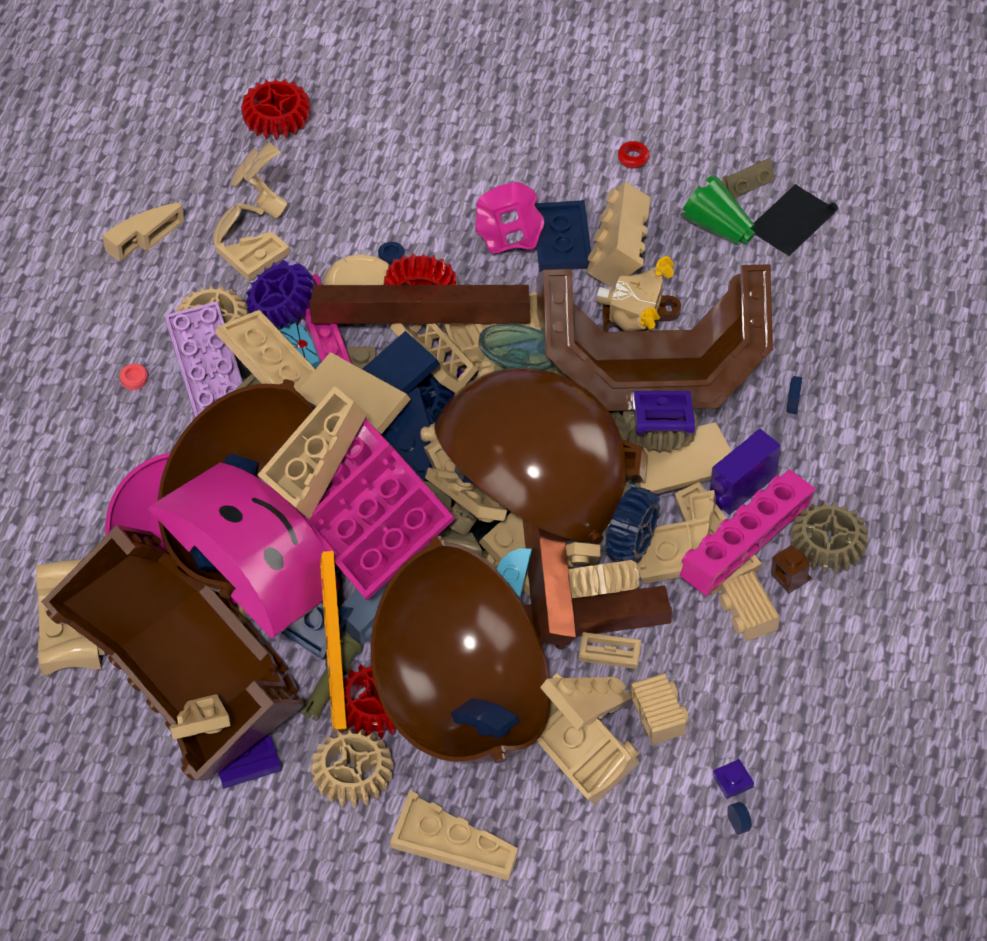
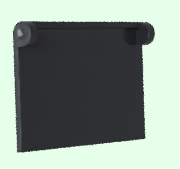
M795 184L754 222L755 227L753 231L756 236L787 256H790L838 211V206L834 202L828 205Z

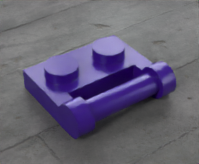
M633 391L636 434H645L646 431H684L685 434H694L695 418L690 391ZM651 418H674V419L684 418V420H646V419H651Z

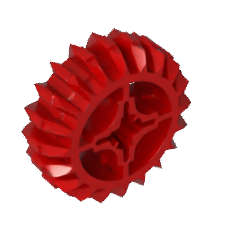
M275 77L272 82L265 79L264 84L256 83L254 88H248V93L243 98L241 112L243 121L249 128V131L254 130L256 136L263 133L265 139L273 135L277 141L279 135H283L287 139L289 132L296 135L298 129L304 130L305 123H308L311 106L309 97L303 90V87H298L295 81L288 83L285 78L281 82Z
M412 253L411 257L402 255L401 260L395 259L392 265H388L386 276H384V285H457V277L455 271L452 270L451 264H445L444 259L436 260L435 255L427 257L424 253L422 256H416Z
M370 663L369 667L365 668L360 664L358 672L350 670L348 678H343L346 726L348 729L355 727V733L357 734L361 729L366 730V736L373 732H378V736L382 739L386 730L393 736L395 726L387 716L382 704H380L381 701L373 678L372 665ZM365 687V691L358 695L357 699L353 700L355 695Z

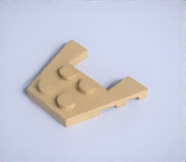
M714 490L689 495L692 520L655 528L654 536L647 548L646 554L636 563L637 570L639 569L640 580L643 584L680 577L683 567L681 562L683 556L691 548L695 550L699 547L702 539L709 534L716 503Z

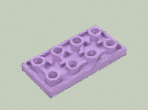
M218 301L164 315L195 418L214 401L234 391L242 383L234 353L215 334L217 326L225 324Z

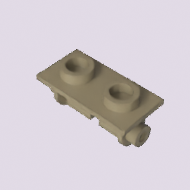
M771 158L763 161L758 160L754 165L730 176L725 175L721 181L734 198L774 181Z

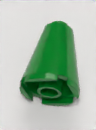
M716 175L708 177L706 181L709 184L703 188L699 186L684 205L683 210L685 212L681 213V216L737 246L741 243L746 245L755 235L753 231L754 223L723 182Z

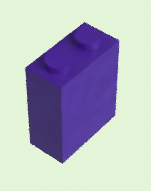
M762 429L757 430L712 467L710 491H715L716 505L719 509H723L729 515L754 496L757 491L765 487L777 475L781 445Z

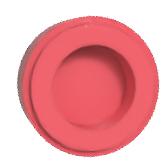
M135 363L126 365L120 372L121 384L129 390L142 388L148 381L146 368Z

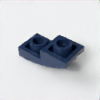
M470 699L451 712L454 723L476 726L479 735L492 736L493 738L507 735L510 732L509 729L520 722L518 716L509 710L480 699Z

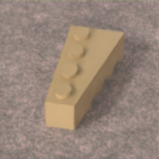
M334 386L259 472L258 476L310 520L367 414L354 401Z

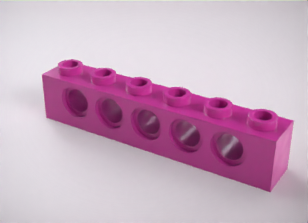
M790 469L781 476L776 475L764 491L760 489L756 492L748 505L742 504L735 512L734 517L730 520H723L713 535L707 534L702 539L699 547L695 550L691 548L686 552L681 561L683 567L680 577L705 596H708L787 527L796 516H799L802 509H806L810 505L816 488Z

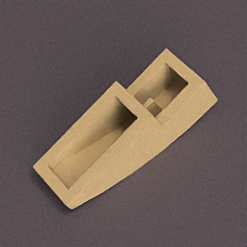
M180 203L160 206L144 211L119 223L102 235L105 251L118 261H122L138 247L147 252L184 222L182 205Z

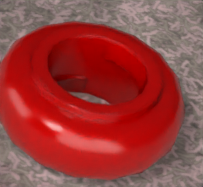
M638 141L626 142L618 150V160L620 163L631 169L643 167L650 157L646 145ZM638 152L640 155L632 157L629 156L628 153Z

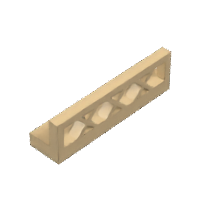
M393 323L390 328L398 337L406 331L437 358L440 365L431 374L440 384L454 393H457L477 372L478 367L437 323H427L426 333L418 335L417 332L425 323H412L409 327L404 323ZM439 337L438 347L431 349L432 339ZM452 351L451 361L444 362L445 352ZM466 365L467 368L457 378L458 366Z

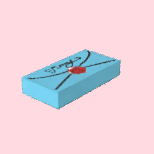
M299 321L298 323L291 324L289 328L285 327L279 330L314 368L320 365L312 340Z

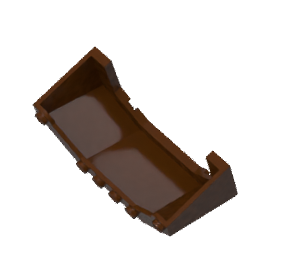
M770 264L741 265V273L731 278L728 284V291L691 330L604 332L573 303L572 269L543 270L536 278L537 310L546 357L572 381L578 383L597 397L608 411H633V391H690L693 409L719 408L728 396L773 350Z
M116 525L41 602L48 609L46 614L52 621L57 624L61 622L68 624L110 655L108 657L109 661L117 669H122L128 675V683L135 690L142 691L148 698L146 700L147 705L154 712H160L167 720L165 725L169 730L171 725L178 724L177 716L184 710L187 701L215 694L218 695L228 713L230 726L213 734L204 732L177 739L183 756L181 758L183 764L181 770L191 780H209L305 704L299 695H294L298 688L293 677L284 673L288 669L286 662L230 599L219 596V592L191 578L177 565L169 552L159 545L161 539L154 533Z

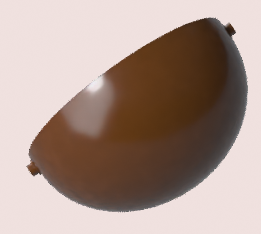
M529 367L506 368L487 373L469 382L453 395L438 415L434 429L441 447L466 477L503 507L543 530L567 539L594 543L595 545L603 540L602 532L611 522V516H613L615 507L618 506L624 491L626 459L619 430L612 416L597 397L578 383L547 370Z
M284 379L281 384L265 383L242 387L220 397L199 413L181 434L168 457L159 486L158 501L218 463H223L225 457L230 454L257 461L255 477L265 482L258 476L259 472L313 411L307 400L296 391L295 383ZM158 520L164 544L177 565L197 582L219 592V596L231 598L230 595L236 588L220 571L199 570L192 552H188Z
M436 536L431 538L430 546L417 552L397 570L380 599L371 635V665L375 687L381 704L392 724L409 743L420 751L432 757L455 763L477 764L492 761L502 763L507 760L506 757L512 756L534 744L540 738L548 722L551 700L540 688L546 679L550 678L544 650L528 612L504 577L477 553L459 544L446 542L442 539V536ZM470 699H480L509 710L518 716L520 722L511 727L507 735L493 738L492 736L479 735L476 726L454 723L451 712Z

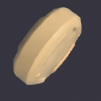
M358 254L346 256L336 261L326 271L323 285H384V276H386L389 264L371 255Z

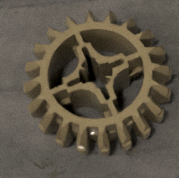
M693 409L695 418L694 434H685L684 431H646L645 434H636L634 410L624 411V421L630 424L629 428L632 430L628 440L631 443L646 447L648 450L656 449L659 452L660 450H668L670 452L673 448L679 450L682 446H689L690 442L694 441L698 429L695 409ZM651 418L646 420H684V418Z
M822 501L820 507L812 503L809 506V510L802 509L800 516H796L790 532V543L795 549L800 550L808 561L811 562L812 571L820 566L822 567L823 574L827 572L828 568H832L836 575L839 572L840 566L847 572L850 564L856 566L859 563V558H863L869 542L868 529L864 526L863 517H857L856 510L848 512L846 504L842 507H837L835 501L831 506L826 505ZM829 531H831V540H830V542H828V532H829Z

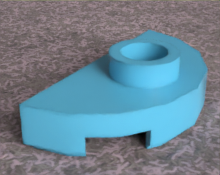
M519 548L509 552L501 559L497 567V571L512 587L520 600L533 548Z

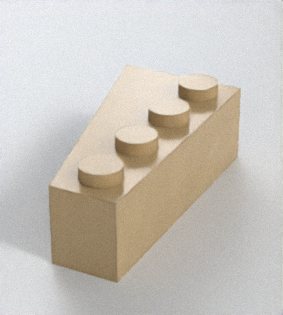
M626 181L609 191L606 197L608 202L606 209L600 217L602 223L594 237L596 243L588 257L590 263L587 273L613 288L616 286L620 276H630L643 266L644 260L639 257V254L645 251V244L641 240L647 233V227L643 224L648 219L651 197Z

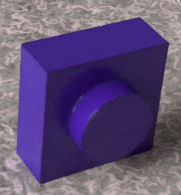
M740 759L713 770L712 775L726 799L754 788V782Z

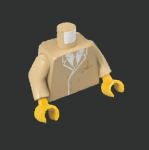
M664 256L660 258L656 264L657 267L644 273L620 276L615 290L599 288L596 303L610 306L609 320L618 325L623 331H651L656 326L654 321L660 319L657 311L662 298V275L665 278H671L674 274V270L671 268L674 266V262L670 257Z

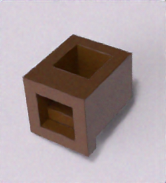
M792 545L773 556L771 575L788 594L812 580V577L808 574L810 567L808 559L800 550L795 549Z

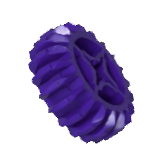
M282 260L280 264L273 262L272 267L269 269L264 267V272L261 275H257L258 279L250 283L252 289L246 292L248 298L245 301L249 314L260 310L280 330L282 326L289 328L293 321L298 323V318L301 315L306 316L305 310L310 308L309 300H311L315 280L305 266L293 260L289 262Z

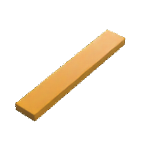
M323 551L320 556L331 722L332 732L335 734L337 730L345 733L347 728L334 552Z

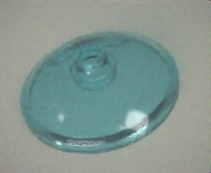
M497 324L485 328L480 333L478 346L488 360L502 369L529 367L549 370L556 366L545 355L542 332L538 329L518 324Z

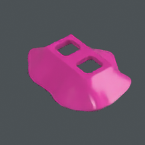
M520 182L503 184L484 193L477 200L475 231L484 239L489 252L499 253L514 248L531 250L536 247L544 226V218L535 207L537 201L536 192L529 186ZM517 211V220L506 224L502 223L501 215ZM516 231L523 232L524 238L511 244L507 242L506 236Z

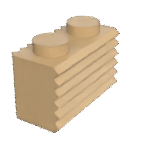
M754 571L722 583V591L719 595L720 604L724 611L729 610L732 615L731 620L737 634L742 633L745 641L778 630L780 617Z
M665 673L631 683L630 695L651 745L685 735L689 716L685 706H679L676 685L673 681L668 682Z

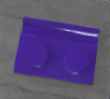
M270 733L218 772L223 789L281 771V764Z

